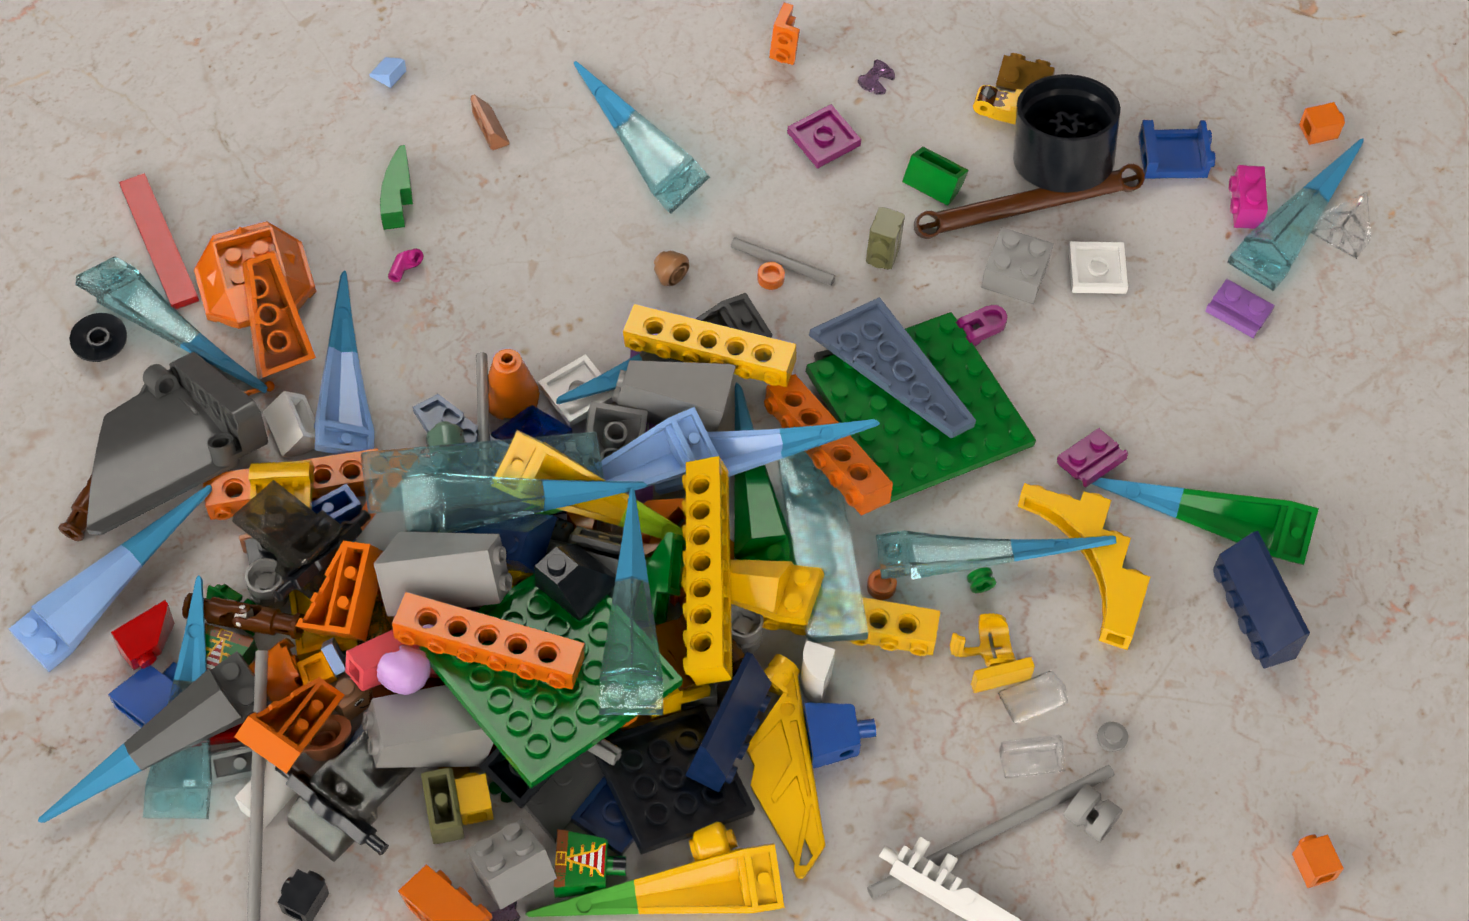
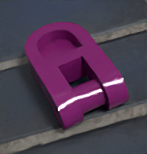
M989 305L959 318L956 324L959 328H963L969 343L972 342L976 346L982 340L1003 331L1006 327L1008 315L1002 307ZM978 324L981 328L974 330L972 326Z

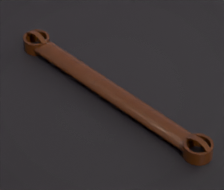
M1127 164L1119 170L1112 171L1110 176L1101 184L1084 191L1064 193L1037 188L938 212L925 211L915 218L914 231L920 238L931 239L939 233L1119 191L1132 192L1143 185L1145 174L1138 165ZM1125 169H1131L1136 173V175L1122 178V173ZM1138 180L1137 185L1134 187H1129L1124 184L1127 182ZM925 215L935 219L934 222L919 225L920 219ZM933 227H937L936 232L932 234H927L922 231Z

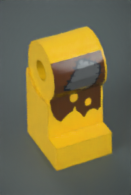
M983 85L977 91L973 109L979 115L1015 125L1017 101L1023 90L1016 89L1015 93L998 90L991 85Z

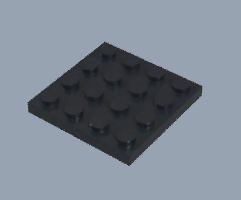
M703 704L604 738L622 749V755L614 766L594 755L641 855L692 837L695 831L712 823L721 822L725 825L753 815L755 807L737 772L730 784L724 782L719 792L685 776L712 722Z

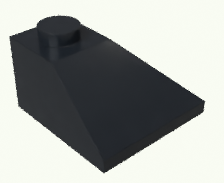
M578 544L557 546L534 566L535 586L579 622L621 584L615 583L616 575Z
M498 748L479 766L521 809L552 776L550 775L533 788H530Z

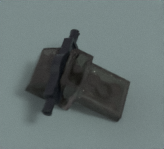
M273 480L234 514L232 522L278 558L275 572L283 577L284 583L273 591V595L277 600L283 601L294 589L299 590L309 599H311L314 592L318 593L327 577L324 574L343 540L354 541L362 533L361 527L371 519V516L366 510H361L351 521H343L339 524L323 510L316 514Z
M367 730L334 761L329 759L312 777L305 771H297L293 767L286 774L275 766V771L288 780L286 785L299 795L287 815L288 825L333 862L355 841L360 845L366 843L380 856L386 852L389 845L375 835L377 830L371 826L378 819L377 807L417 768H376L373 755H370L368 752L369 736Z

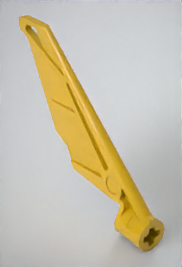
M776 654L764 672L772 683L769 691L781 697L750 740L746 750L754 765L750 787L794 862L793 872L795 876L803 879L824 850L825 840L798 680L801 670L787 657ZM805 840L812 858L807 865H799Z

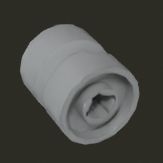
M269 558L258 559L246 569L245 582L251 600L255 604L280 609L287 603L289 595L283 601L277 600L273 595V591L284 583L282 578L285 576V573L279 562Z
M732 605V638L744 654L747 651L754 653L762 642L763 616Z
M1085 784L1071 801L1063 816L1077 826L1084 825L1085 832L1098 842H1101L1117 822L1123 810L1109 799L1102 801L1101 793L1090 785ZM1095 809L1100 814L1097 819L1091 817Z

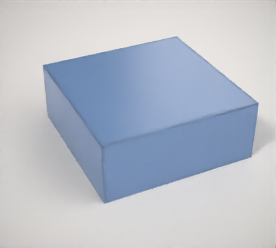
M333 637L323 642L321 650L335 676L344 672L346 658L336 639Z

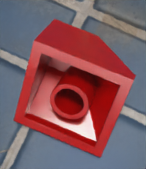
M163 600L115 629L111 634L120 654L131 668L136 670L139 667L146 668L157 660V656L161 655L175 623L166 600Z

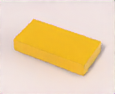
M1032 657L975 670L971 681L973 692L978 693L1031 679L1035 668Z

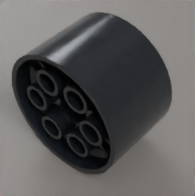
M1072 74L1047 76L1028 85L1019 95L1016 109L1013 161L1019 174L1039 188L1064 193L1091 189L1105 181L1112 173L1115 165L1121 107L1114 92L1097 80Z

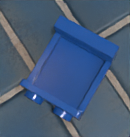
M1142 120L1138 139L1145 179L1208 178L1211 167L1215 166L1216 158L1215 152L1211 151L1210 148L1212 132L1207 130L1206 120H1200L1197 129L1155 130L1153 120Z

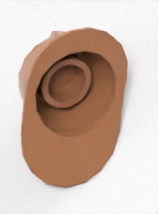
M331 715L303 752L316 761H328L337 757L345 747L346 739L351 733L352 726L350 720L342 715Z

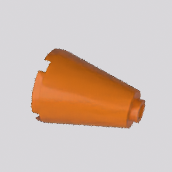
M503 349L495 354L488 374L489 413L501 420H504V418H513V421L521 420L529 416L537 408L540 394L539 387L520 354L513 349Z
M289 638L279 641L268 650L267 694L272 703L288 697L291 692L304 686L296 665L300 661L298 656L293 655L290 650L295 645ZM254 661L252 664L249 665V667L255 675Z

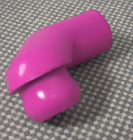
M414 248L399 253L395 257L388 278L393 282H400L405 270L421 264L424 257L423 252L420 249Z

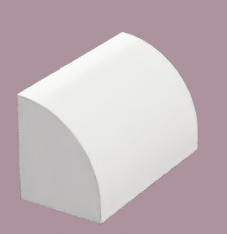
M283 391L263 413L282 457L299 456L315 448V417L305 395Z
M806 640L800 675L801 688L811 702L822 703L832 677L836 650Z
M269 761L265 763L264 829L296 794L295 791L286 785L288 780L275 771V765ZM295 765L292 766L295 770L300 771ZM251 780L235 797L240 810L248 817H250Z

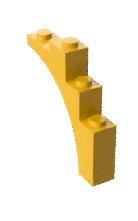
M1024 483L1018 507L1041 516L1058 527L1069 538L1116 537V544L1080 551L1088 560L1097 579L1102 599V626L1099 641L1128 650L1150 576L1144 575L1136 569L1122 568L1131 538L1124 536L1118 531L1103 529L1111 500L1104 498L1101 494L1083 491L1081 500H1077L1068 494H1058L1048 491L1039 485Z

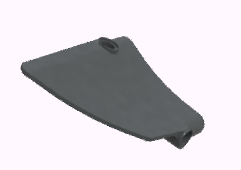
M191 352L171 362L169 370L160 364L149 366L144 371V385L140 393L107 413L103 418L91 478L87 515L88 533L95 535L105 534L198 485L234 469L239 464V458L267 445V433L261 412L255 401L195 352Z

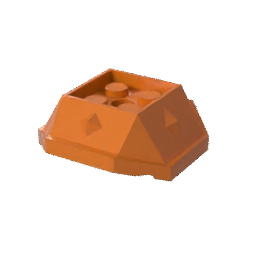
M268 221L213 235L194 268L207 320L216 323L218 321L238 329L250 326L242 263L272 251L276 255L298 311L306 300L316 293L302 242Z

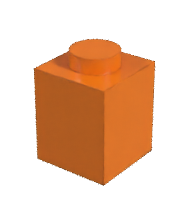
M1335 102L1305 108L1299 126L1308 144L1311 145L1338 139L1345 124V119Z
M1313 834L1298 841L1299 844L1292 853V856L1307 888L1338 878L1344 868L1328 834L1318 838Z

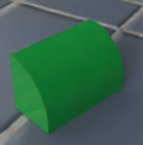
M922 146L911 155L902 182L948 206L961 189L969 170Z

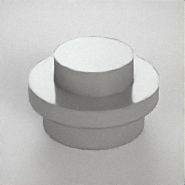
M1106 722L1099 728L1097 739L1103 749L1109 752H1116L1126 746L1128 732L1120 723Z

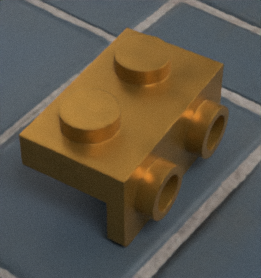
M1011 53L1010 56L1004 55L996 87L1016 91V89L1024 90L1034 81L1054 75L1055 68L1050 67L1051 63L1040 59H1036L1035 62L1025 60L1026 57L1021 54Z

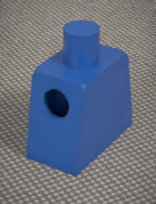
M173 662L163 673L151 665L140 669L108 694L114 707L142 728L182 692L181 688L177 685L180 681L174 680L177 663Z
M804 703V717L813 768L856 757L860 753V739L876 737L874 718L857 720L855 707L852 704Z

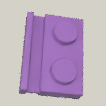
M1226 279L1212 301L1207 305L1205 312L1254 338L1272 313L1275 305Z

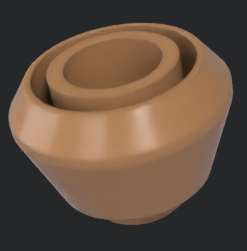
M672 250L661 252L654 260V271L663 286L676 285L684 278L689 269L688 257Z

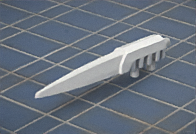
M919 837L912 850L903 845L900 852L897 853L884 846L879 855L880 858L892 864L889 872L890 875L968 921H1022L970 888L960 889L963 880L951 874L958 859L947 853L939 867L934 862L924 858L923 856L931 843L922 837Z

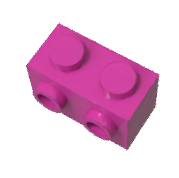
M1238 165L1235 175H1231L1229 179V191L1232 192L1230 213H1233L1234 228L1261 229L1268 211L1265 167Z

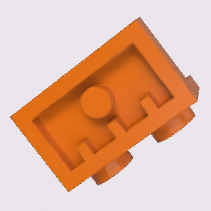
M784 2L773 26L769 58L781 63L794 65L800 29L794 27L796 17L792 16L794 5Z

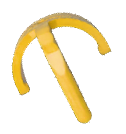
M994 613L979 615V647H964L965 637L955 632L952 633L949 646L951 655L955 657L981 655L987 667L1016 660L1010 642L1008 623L1003 615ZM989 633L992 636L993 647H1002V649H995L994 652L996 658H994L992 655L989 642Z

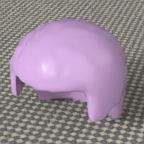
M403 644L399 646V651L385 653L381 657L377 668V678L388 690L398 694L409 695L417 692L425 685L430 675L431 664L424 651Z

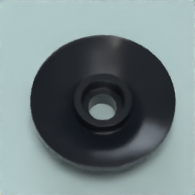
M94 313L82 318L74 325L69 337L70 346L73 352L85 361H106L116 356L123 349L127 341V330L124 323L118 317L108 313Z

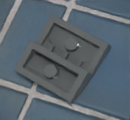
M579 526L575 528L571 535V544H578L580 547L617 556L620 555L622 537Z

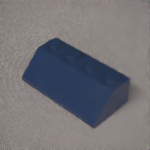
M459 506L436 520L431 532L500 534L502 546L506 549L508 571L535 574L534 566L545 557L557 517L553 515Z
M1255 531L1220 553L1214 565L1213 573L1216 581L1222 584L1226 592V601L1231 609L1234 608L1238 616L1240 630L1243 634H1247L1251 642V651L1254 658L1259 660L1263 669L1296 659L1310 632L1259 531Z
M746 652L685 775L717 792L720 791L724 782L728 784L732 782L738 767L733 765L736 758L742 760L750 744L745 741L747 734L754 735L761 721L756 718L758 711L765 712L772 698L767 695L772 683L752 653Z

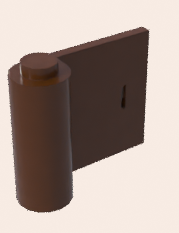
M684 614L678 619L640 630L683 679V684L678 688L679 691L697 686L690 675H686L683 667V658L687 657V648L683 640V631L687 629V621L684 618ZM733 638L732 677L735 676L745 656Z

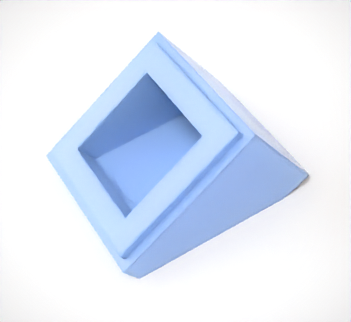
M385 57L369 75L371 78L391 88L406 72L405 60Z

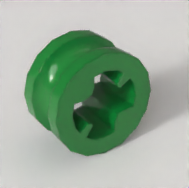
M979 568L967 575V581L972 584L970 589L973 593L986 592L996 585L995 578L991 577L993 574L991 568Z

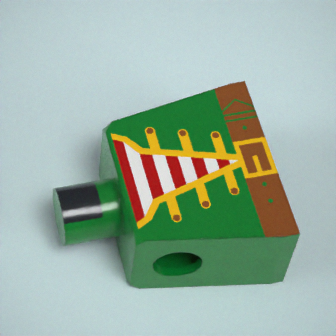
M205 623L207 670L209 668L213 669L236 651L242 655L248 666L255 659V651L258 650L254 638Z
M558 829L555 858V874L557 879L554 880L553 886L555 898L580 896L606 888L607 875L626 876V856H608V840L605 838Z

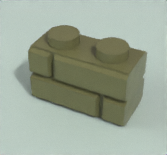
M885 207L878 208L869 232L866 262L876 268L892 269L901 247L905 220L903 213Z
M452 768L422 773L421 778L433 844L465 838Z

